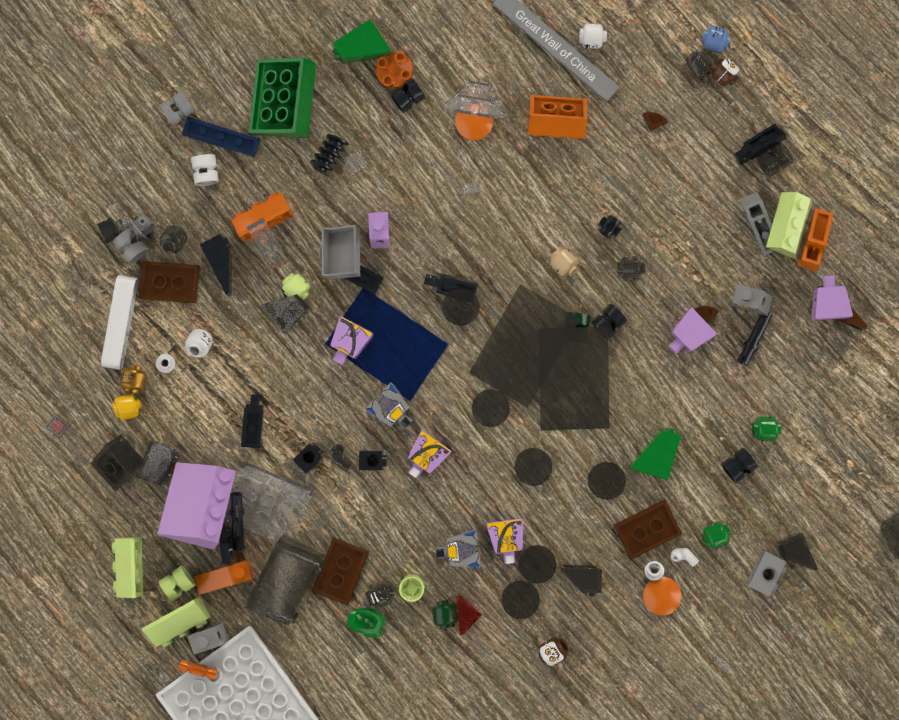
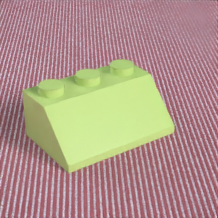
M781 192L767 241V248L797 259L812 206L811 198L798 192Z
M142 537L115 538V542L112 543V553L115 554V562H113L112 568L113 573H116L113 591L116 593V597L137 598L144 595Z
M198 597L141 629L156 647L162 645L164 648L173 643L172 638L177 635L182 638L191 633L190 628L196 626L198 629L207 624L206 619L211 616L201 598Z

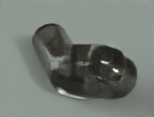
M336 444L331 449L332 462L347 472L352 464L344 460L343 446Z

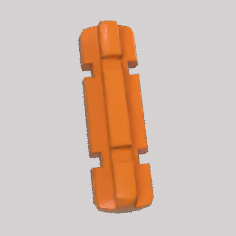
M182 660L179 664L180 671H189V673L201 677L207 676V678L212 680L216 678L217 669L207 668L205 665L194 662L189 663L190 661Z

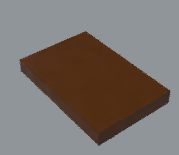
M142 261L139 299L197 304L200 266Z
M665 499L613 524L630 560L682 535Z
M333 537L312 592L348 606L369 551Z

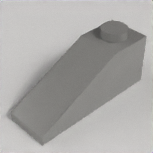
M755 192L739 199L763 256L774 252V250L766 247L772 223L761 197Z

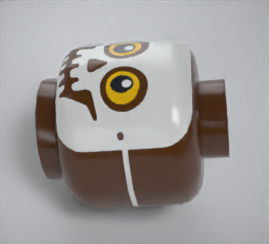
M721 58L711 68L713 71L711 74L712 78L722 87L728 84L732 86L739 79L737 76L739 67L729 58L724 60Z
M553 637L540 645L539 658L543 663L555 666L566 660L567 653L569 652L568 646L563 639Z

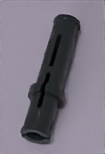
M769 312L768 316L760 314L748 340L743 344L744 348L737 362L740 364L744 363L745 366L749 365L754 352L758 350L757 346L773 316L772 313Z
M232 492L230 493L231 509L229 510V515L232 519L233 549L243 550L245 549L243 525L245 510L242 504V493Z

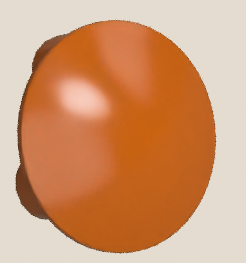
M392 51L390 55L380 57L377 60L376 76L385 87L391 89L401 88L403 83L412 78L413 64L405 53Z
M469 103L458 111L455 124L458 132L464 139L480 140L491 132L493 117L490 110L484 105Z
M663 576L659 580H650L644 588V604L654 614H671L681 603L682 594L680 587L671 578Z

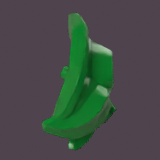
M359 608L353 610L348 615L347 624L353 631L362 633L368 638L383 636L380 631L386 625V618H383L376 609Z

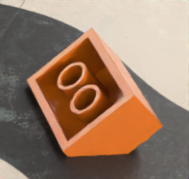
M530 95L528 135L585 139L587 99Z
M273 193L267 197V201L263 203L257 202L251 206L249 211H241L234 215V219L231 221L238 236L244 243L294 216L282 193Z

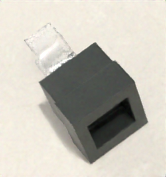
M127 215L115 223L109 218L97 224L106 243L119 235V229L131 225Z

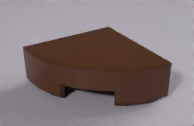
M645 112L642 114L650 132L668 123L667 119L658 113Z
M701 306L694 309L706 323L719 313L717 309L709 306Z

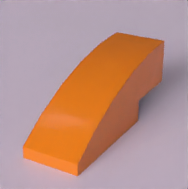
M817 208L814 209L797 267L816 272L819 268L823 250L827 244L833 213Z

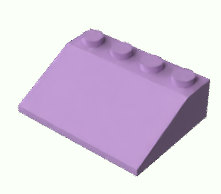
M176 462L157 535L215 550L219 542L236 471L220 466Z

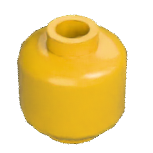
M131 393L116 397L114 403L111 404L115 417L122 421L137 417L139 409L142 408L139 398H134Z

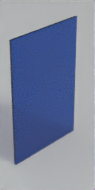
M363 288L343 316V318L374 334L356 359L347 356V359L385 385L392 382L401 395L411 401L448 346L446 342ZM334 330L325 344L337 352V349L330 346L335 333Z

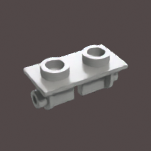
M141 216L135 221L130 218L129 220L132 223L130 228L140 238L144 237L149 240L147 235L154 230V223L145 216Z

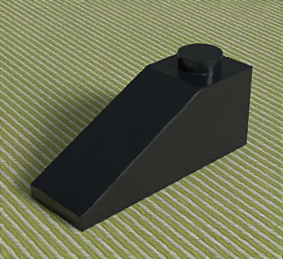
M218 234L201 243L200 246L225 294L230 297L232 296V255L229 248L232 246L227 237L223 238L221 234Z

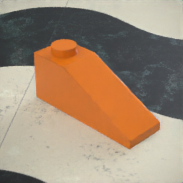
M250 559L194 576L199 595L255 578Z

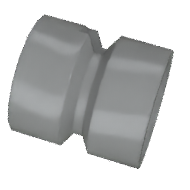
M182 91L175 94L173 100L168 99L159 105L172 125L180 122L182 116L187 117L195 112ZM177 105L179 111L174 112L173 108Z
M131 228L125 230L113 240V244L118 251H123L122 256L128 264L137 262L149 251L143 241H138L139 236Z

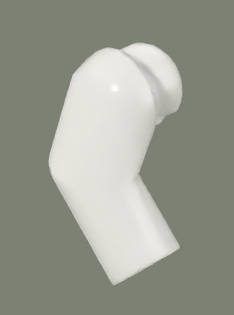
M676 548L671 552L670 557L674 562L686 560L692 567L699 562L697 557L688 548Z

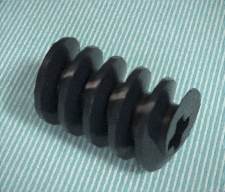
M327 134L326 138L328 141L323 140L322 144L324 147L318 148L321 154L315 153L314 157L316 160L311 159L310 161L314 169L327 177L329 175L326 173V170L333 171L330 164H337L334 158H341L338 151L345 152L342 145H349L342 138L332 134Z

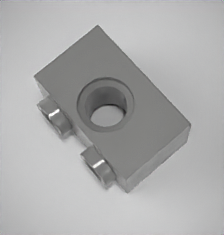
M762 550L745 585L770 597L777 590L779 576L782 577L786 571V561ZM766 569H770L772 572L769 579L763 577Z

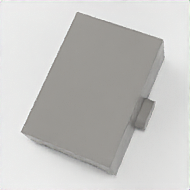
M356 225L333 228L322 227V247L318 248V256L322 258V276L327 280L360 277V228Z

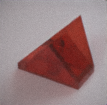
M457 594L460 635H464L482 616V613L463 595Z

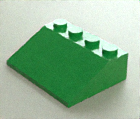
M304 57L257 59L249 134L285 138H308L316 63Z

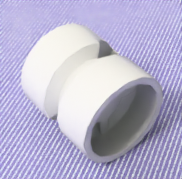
M204 154L191 158L192 169L195 170L193 174L195 186H209L219 183L218 172L214 170L217 167L215 155Z

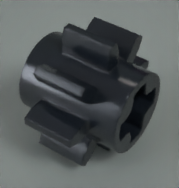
M609 215L608 218L603 216L598 223V226L601 227L598 231L608 239L612 235L617 237L622 230L619 227L621 222L612 215Z

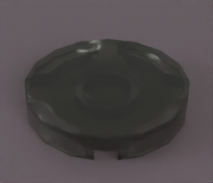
M459 287L452 289L445 295L442 301V312L448 322L454 325H467L473 322L479 314V299L473 291L467 288Z
M483 390L473 400L472 414L475 420L482 426H499L509 415V401L498 390Z
M529 448L517 456L514 470L522 483L529 486H537L549 479L553 465L551 458L545 451L539 448Z
M602 462L596 464L590 470L587 484L594 496L603 500H611L617 498L623 492L626 477L624 471L618 465L612 462Z
M529 546L523 550L519 557V571L524 579L530 583H544L551 579L556 572V558L552 551L545 546Z
M518 580L506 586L503 590L501 601L508 615L516 619H526L536 612L540 598L537 589L530 582Z

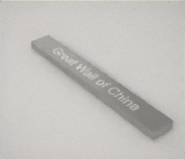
M518 0L494 1L493 6L606 103L619 89L617 84Z

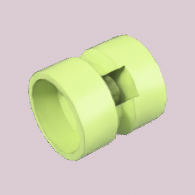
M182 565L172 571V576L167 575L159 581L161 589L171 601L179 598L182 595V591L187 592L196 586L194 579Z
M417 575L404 577L399 586L401 597L408 602L419 600L425 590L423 580Z

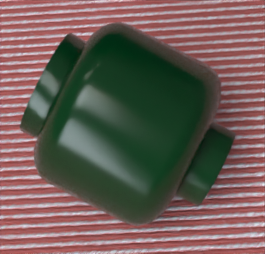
M448 600L437 601V606L432 608L434 624L439 626L440 629L454 627L455 623L458 622L456 605L449 603Z

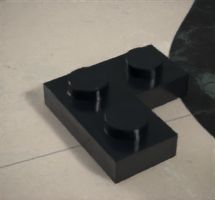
M223 523L219 538L222 564L230 563V558H233L232 546H228L227 539L231 538L230 528L225 527V523Z

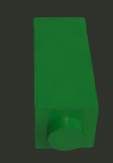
M371 19L332 43L334 48L332 53L337 60L341 59L343 64L379 59L391 54V49Z
M667 427L666 430H660L630 464L629 469L668 480L681 435L677 434V430Z

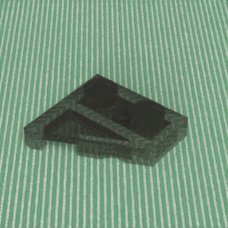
M298 294L270 301L260 306L283 333L288 332L309 309Z

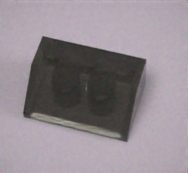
M558 564V569L585 596L595 597L597 593H602V569L599 566Z

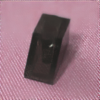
M798 532L778 540L779 546H777V550L781 557L815 571L818 569L803 533Z

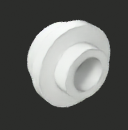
M162 354L156 360V367L160 372L169 373L175 367V359L169 354ZM164 360H168V366L166 367L162 365Z
M652 561L646 565L645 575L650 580H659L664 575V567L661 563ZM655 569L658 572L656 574L651 573V571Z

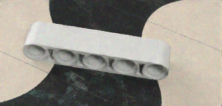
M118 275L116 278L101 358L102 367L118 370L123 368L137 294L138 278Z

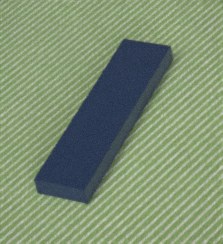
M188 116L182 135L254 158L260 143L259 138Z

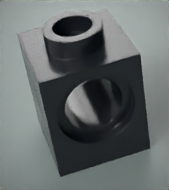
M308 444L293 461L305 474H308L324 458L321 455L323 451L316 444L313 446ZM307 452H312L315 456L312 463L305 461V454Z
M359 451V470L383 471V467H386L387 455H383V451ZM375 455L378 458L376 466L368 464L369 456Z

